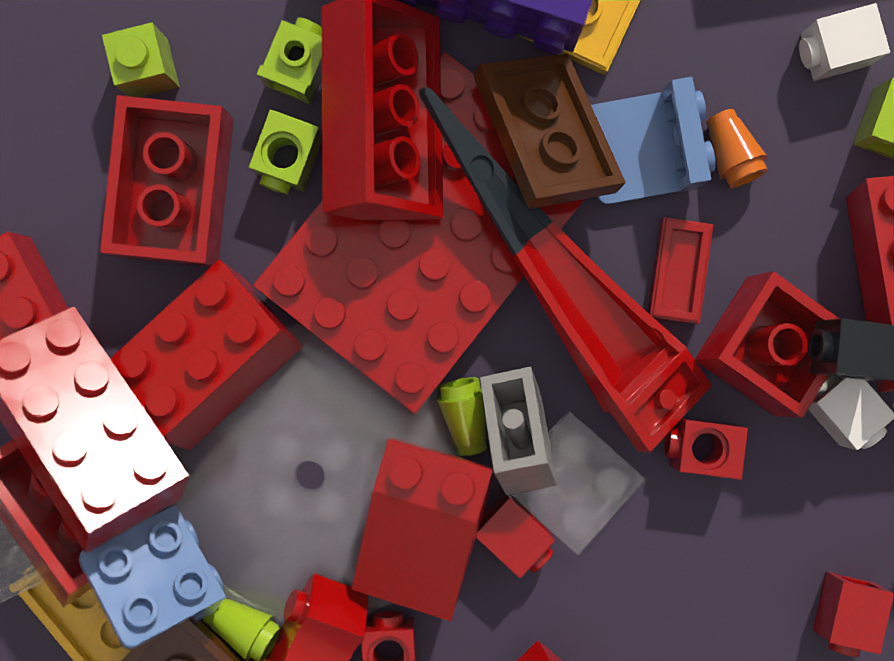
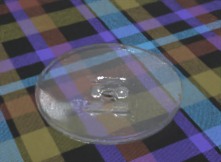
M301 324L285 326L303 347L189 451L167 442L189 474L182 499L166 509L176 505L183 519L188 520L193 526L199 540V548L207 563L217 570L227 599L274 615V620L280 622L285 621L283 611L290 593L294 589L301 591L314 573L352 587L372 492L388 438L401 439L462 458V455H458L457 447L438 405L437 398L441 397V394L437 387L414 415ZM312 461L322 467L325 478L321 487L310 490L299 484L296 473L301 463ZM369 595L367 614L375 612L391 602Z

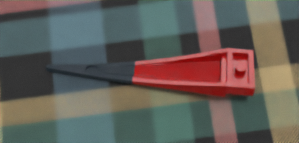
M423 87L419 90L421 100L603 412L611 413L638 452H651L710 389L711 383L684 344L619 287L539 207L528 209L521 190L514 180L463 126L434 91L428 87Z

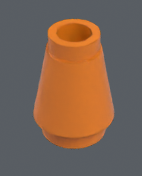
M734 109L721 111L706 121L714 149L719 178L722 180L726 179L730 188L746 185L768 172L764 162L768 156L741 119L737 117Z

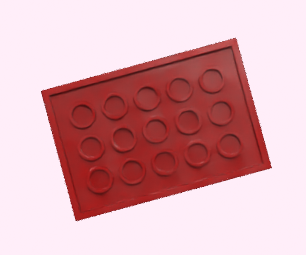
M444 52L440 57L441 101L518 185L474 80V74ZM443 136V218L431 220H358L323 213L322 200L253 284L255 289L414 415L524 277ZM585 199L539 208L562 229Z

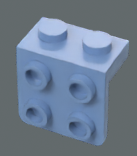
M692 76L671 80L664 90L659 93L591 105L626 182L617 193L597 197L600 203L611 205L694 190L711 180L710 172L715 171V154L711 142H704L701 122L705 121L706 118L705 100L700 90L695 91Z
M176 505L147 518L87 554L83 550L79 557V564L119 642L127 649H134L191 617L194 618L195 622L214 613L226 598L223 592V583L217 570L207 563L199 548V540L193 526L188 520L183 519Z

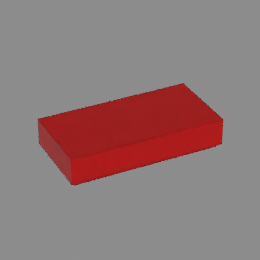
M666 217L660 219L648 313L653 318L700 324L714 224Z

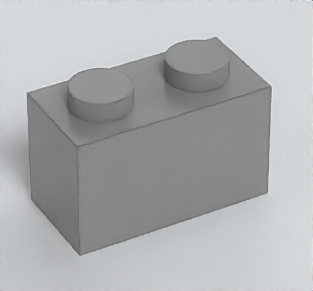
M526 367L480 377L494 474L506 496L557 486L542 395L532 368Z

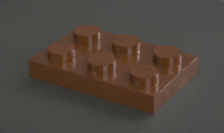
M568 54L491 62L479 65L473 75L528 209L615 194L626 183Z

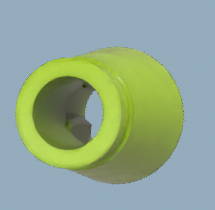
M460 378L441 384L439 386L441 396L437 398V402L454 444L457 447L458 455H473L487 449V425L479 378Z
M226 598L214 613L203 618V622L211 626L246 661H249L251 658L255 661L266 659L273 650L282 626L274 622V615Z

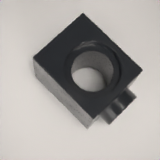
M844 318L815 321L814 331L808 341V356L811 360L810 374L864 381H894V325Z

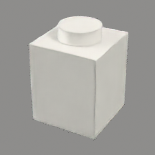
M876 3L817 19L800 34L799 53L801 61L807 69L811 70L813 81L871 66L890 53Z
M828 376L808 408L839 446L855 450L860 448L867 449L879 442L887 433L885 426L894 419V412L869 383L864 380Z

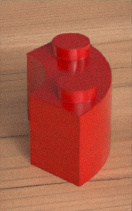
M314 573L301 591L294 589L290 593L283 611L285 621L278 634L269 660L264 659L263 661H350L354 651L365 638L369 595L352 590L351 586Z

